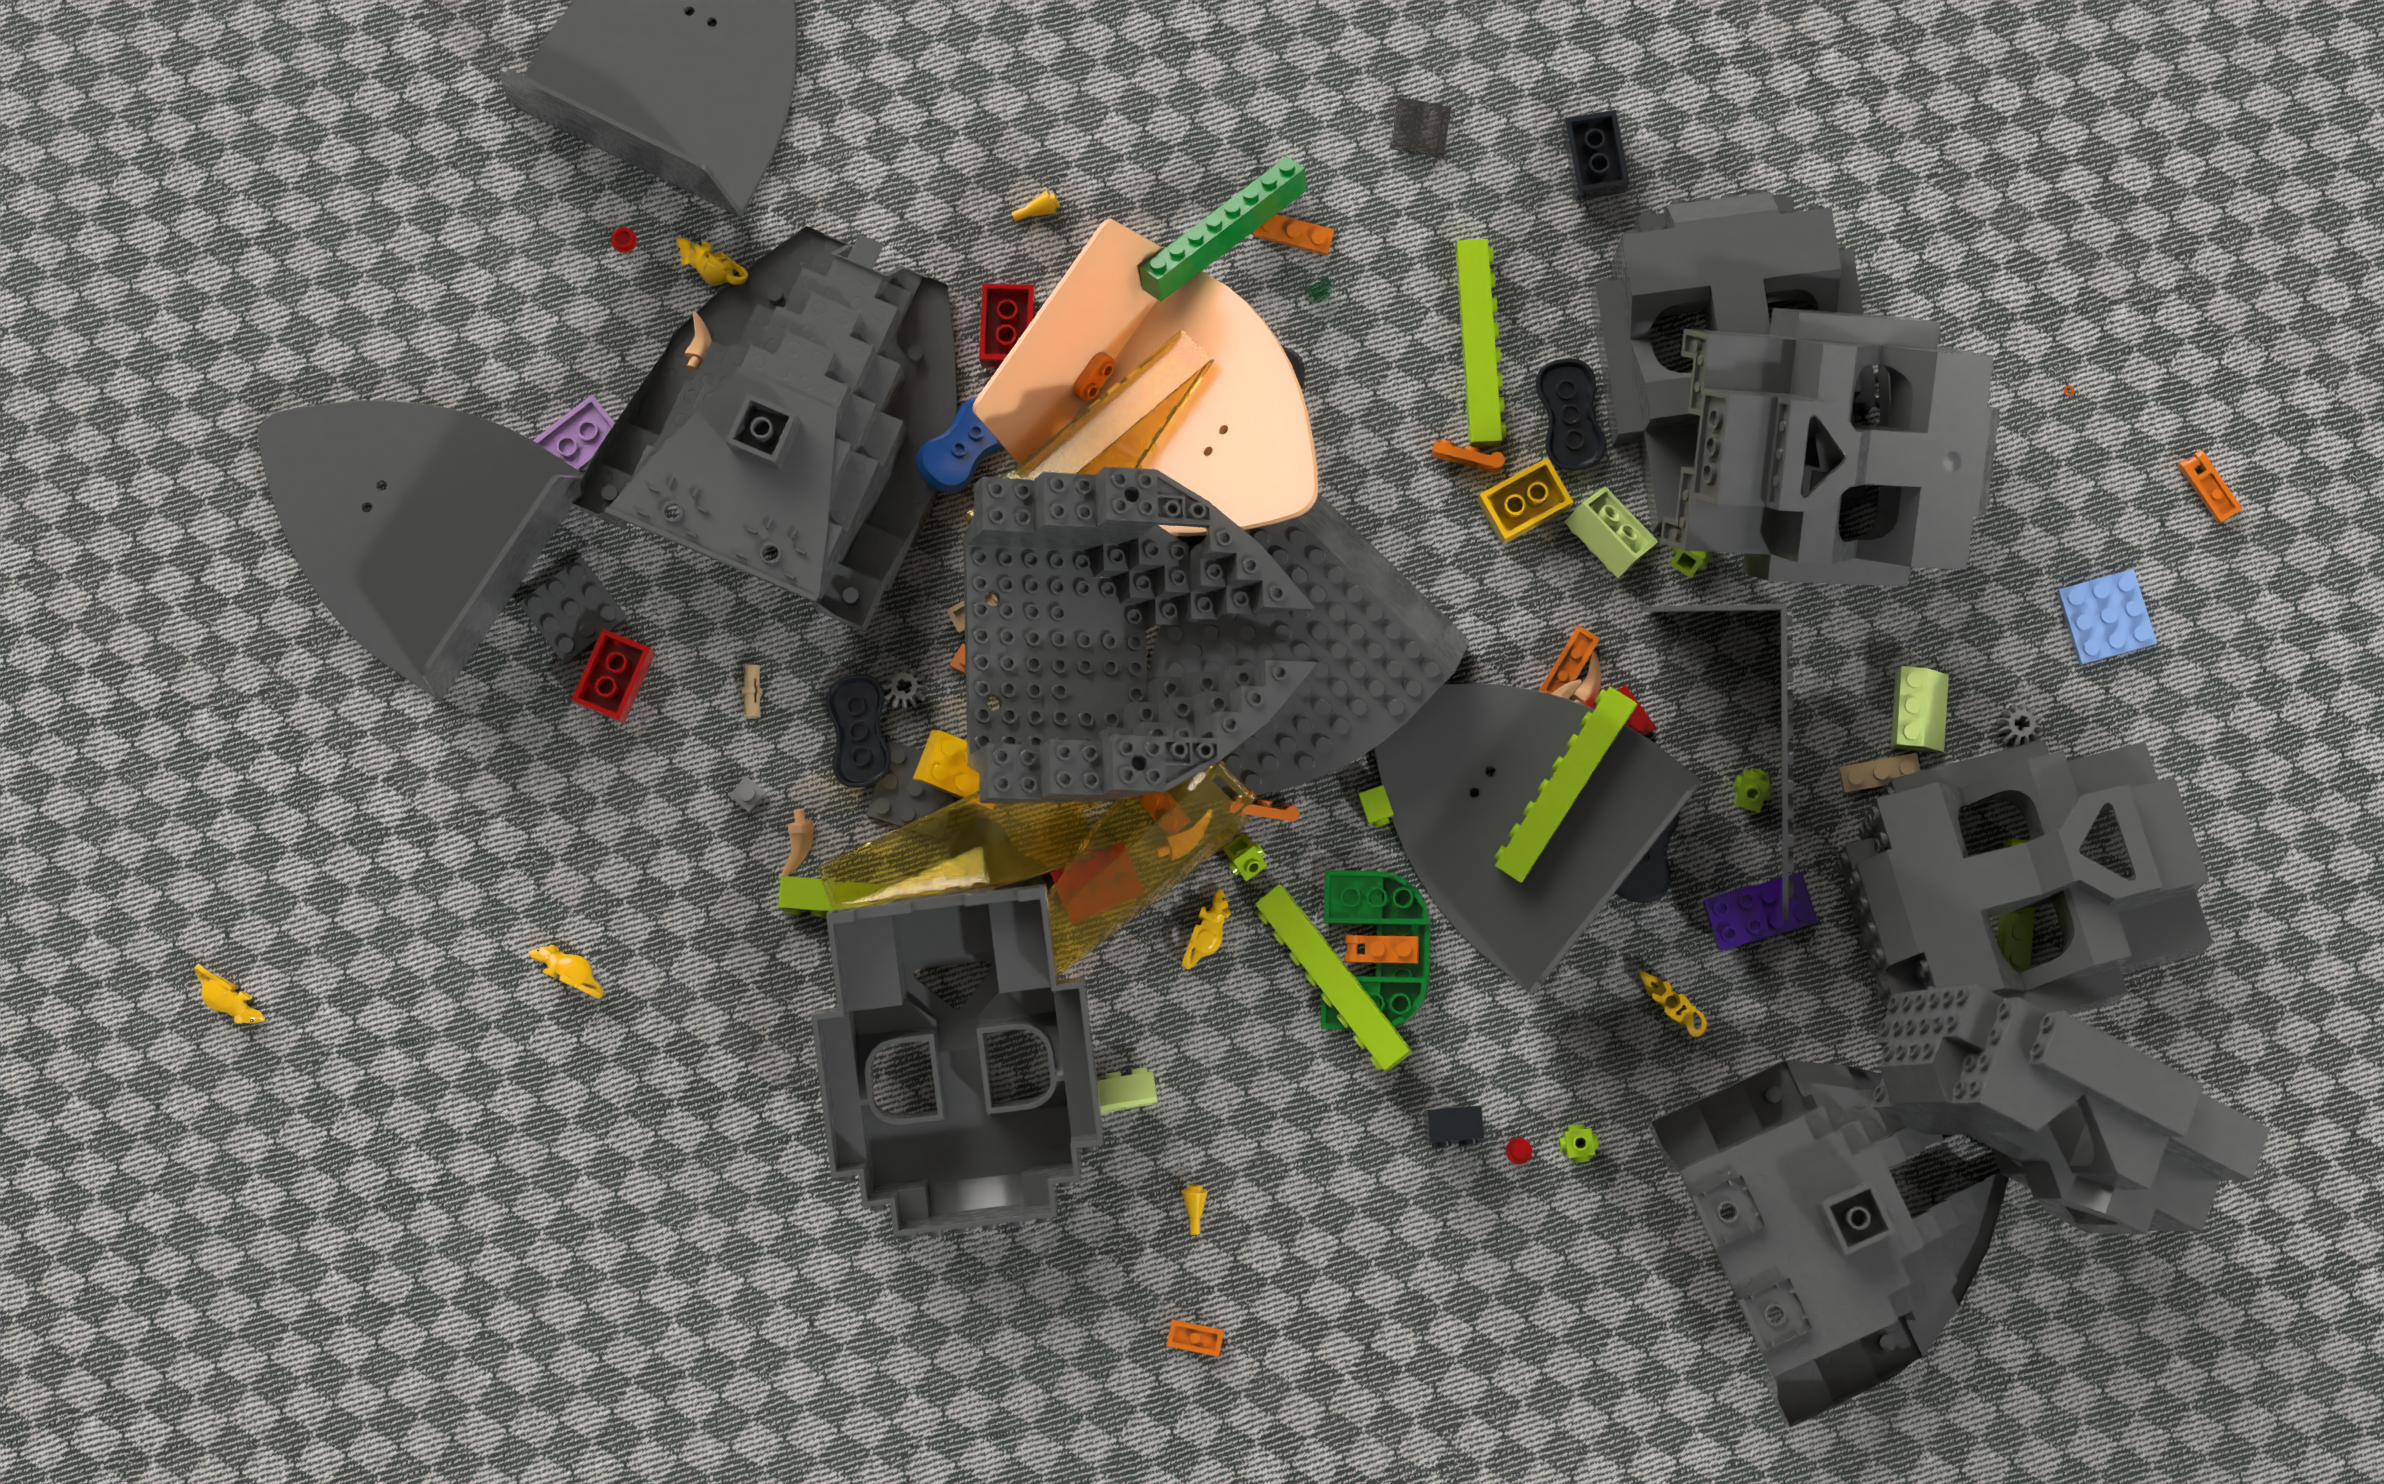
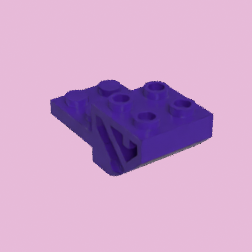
M1799 872L1788 876V879H1793L1794 897H1788V922L1783 920L1782 878L1703 900L1704 910L1718 952L1818 923L1803 873Z

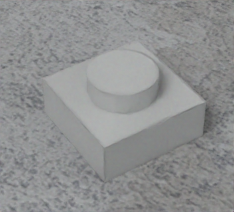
M745 776L729 796L751 813L767 792Z

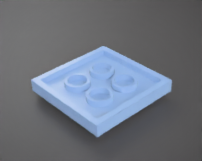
M2134 569L2056 591L2079 665L2157 644Z

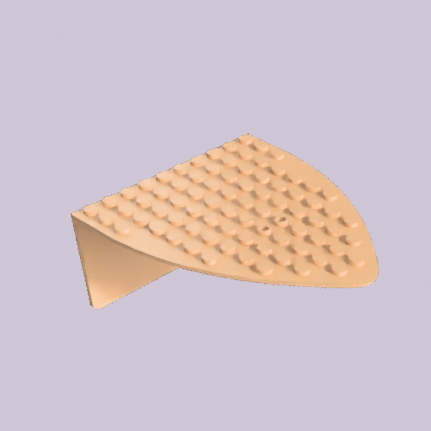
M1107 219L1102 222L973 404V413L1033 480L1043 472L1096 475L1105 466L1156 469L1211 502L1243 530L1279 523L1307 512L1314 505L1318 494L1317 462L1309 414L1293 367L1269 326L1243 298L1204 271L1198 273L1160 302L1143 290L1140 267L1165 248L1113 219ZM1104 352L1114 359V371L1103 384L1095 398L1090 401H1082L1073 393L1074 384L1091 359L1097 353ZM1159 525L1174 536L1207 535V528Z

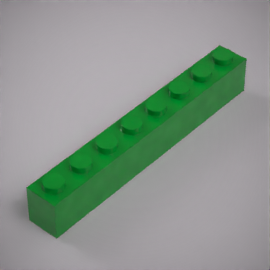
M1285 157L1142 265L1140 273L1143 290L1160 302L1174 293L1306 192L1305 168L1292 159Z

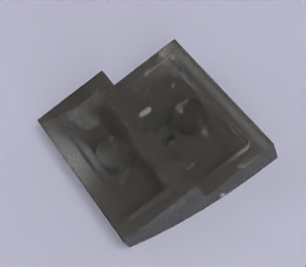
M1397 99L1389 148L1408 154L1417 152L1438 159L1444 157L1451 108L1425 101Z

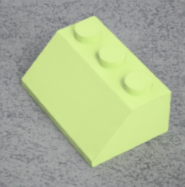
M1606 486L1585 500L1564 521L1571 532L1578 536L1587 545L1589 551L1596 555L1605 564L1607 570L1617 578L1633 567L1658 543L1657 539Z
M1901 666L1895 671L1891 748L1944 753L1948 674L1928 668Z
M1147 1067L1131 1070L1132 1075L1121 1076V1072L1105 1074L1106 1079L1097 1081L1101 1113L1158 1104L1153 1071L1148 1072Z

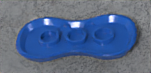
M977 397L964 402L959 408L952 426L944 434L924 443L917 453L916 467L919 473L932 487L941 492L953 494L964 490L972 481L980 462L988 455L1004 448L973 413V404Z

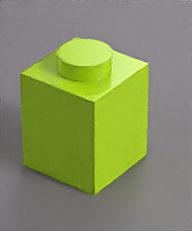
M1384 785L1358 793L1357 797L1368 826L1374 824L1375 828L1390 823L1389 819L1394 816Z

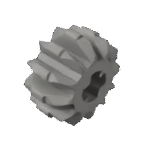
M903 666V673L901 674L897 668H894L893 673L896 677L893 678L890 675L885 677L891 683L883 685V690L890 692L885 696L886 700L891 701L894 699L892 704L894 708H897L902 702V709L904 711L908 710V703L910 702L914 708H917L918 705L915 699L925 700V696L919 692L928 691L926 685H920L926 680L924 675L917 677L918 669L916 668L909 674L908 666ZM906 683L908 686L912 684V687H909L910 692L906 694L904 691L899 692V689H902L900 685Z
M2013 703L2009 705V710L2003 709L2000 712L2003 718L1997 719L1996 723L2003 727L1997 730V733H2005L2007 735L2003 739L2004 743L2012 739V746L2018 747L2020 742L2022 745L2030 743L2029 740L2034 742L2038 739L2035 732H2041L2042 727L2035 723L2041 721L2042 717H2033L2032 714L2036 711L2034 707L2026 711V703L2020 704L2019 708ZM2018 720L2021 721L2020 725H2024V728L2021 730L2017 729L2019 726H2015V722Z

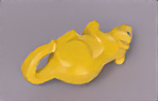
M684 238L676 239L678 252L682 258L681 265L686 266L690 264L697 269L700 276L708 284L717 286L728 282L732 285H742L748 279V272L735 261H732L726 254L718 251L717 255L710 252L712 246L708 242L703 241L700 246L697 243L693 245ZM733 269H735L741 276H734Z
M1222 889L1217 890L1213 895L1212 907L1209 911H1206V908L1203 906L1201 908L1198 919L1202 920L1201 925L1196 924L1181 964L1184 969L1192 968L1201 957L1215 953L1221 946L1223 940L1222 926L1225 918H1228L1231 913Z
M552 944L548 947H539L528 952L533 960L545 963L548 968L543 970V973L554 978L560 975V981L597 999L603 996L604 990L594 979L592 966L584 957L559 952V948Z
M199 963L195 966L194 971L202 985V999L209 1008L235 1017L234 1022L236 1024H254L265 1021V1017L260 1011L248 1006L246 1001L252 999L251 995L244 991L235 992L237 986L221 976L212 974Z
M1639 971L1648 996H1652L1655 1002L1660 1004L1665 1011V1015L1679 1025H1686L1690 1036H1702L1706 1031L1707 1021L1705 1016L1696 1010V1006H1692L1683 994L1678 995L1673 991L1669 982L1662 981L1645 971ZM1695 1013L1701 1019L1699 1029H1696L1694 1025Z

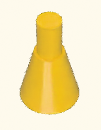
M1047 189L1028 203L1026 207L1012 212V215L1016 222L1029 216L1056 214V208L1060 207L1056 194L1054 192L1050 194Z
M1190 1184L1187 1185V1189L1182 1190L1187 1214L1190 1217L1191 1235L1200 1234V1217H1202L1208 1190L1203 1189V1185Z

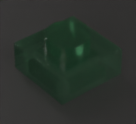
M1326 277L1305 288L1304 296L1309 304L1315 301L1316 303H1321L1330 297L1333 285L1329 278Z

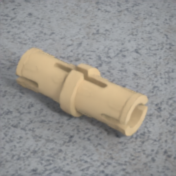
M760 665L743 666L744 688H742V695H744V718H761L760 695L763 694V689L760 688Z

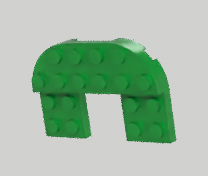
M1325 870V924L1377 925V936L1419 937V964L1376 963V977L1354 976L1393 1027H1399L1414 1017L1420 1010L1429 990L1431 916L1428 905L1421 893L1411 883L1398 875L1384 871ZM1321 997V1029L1353 1030L1350 1026L1348 1028L1343 1026L1337 1018V1015L1340 1014L1334 1005L1329 1007Z

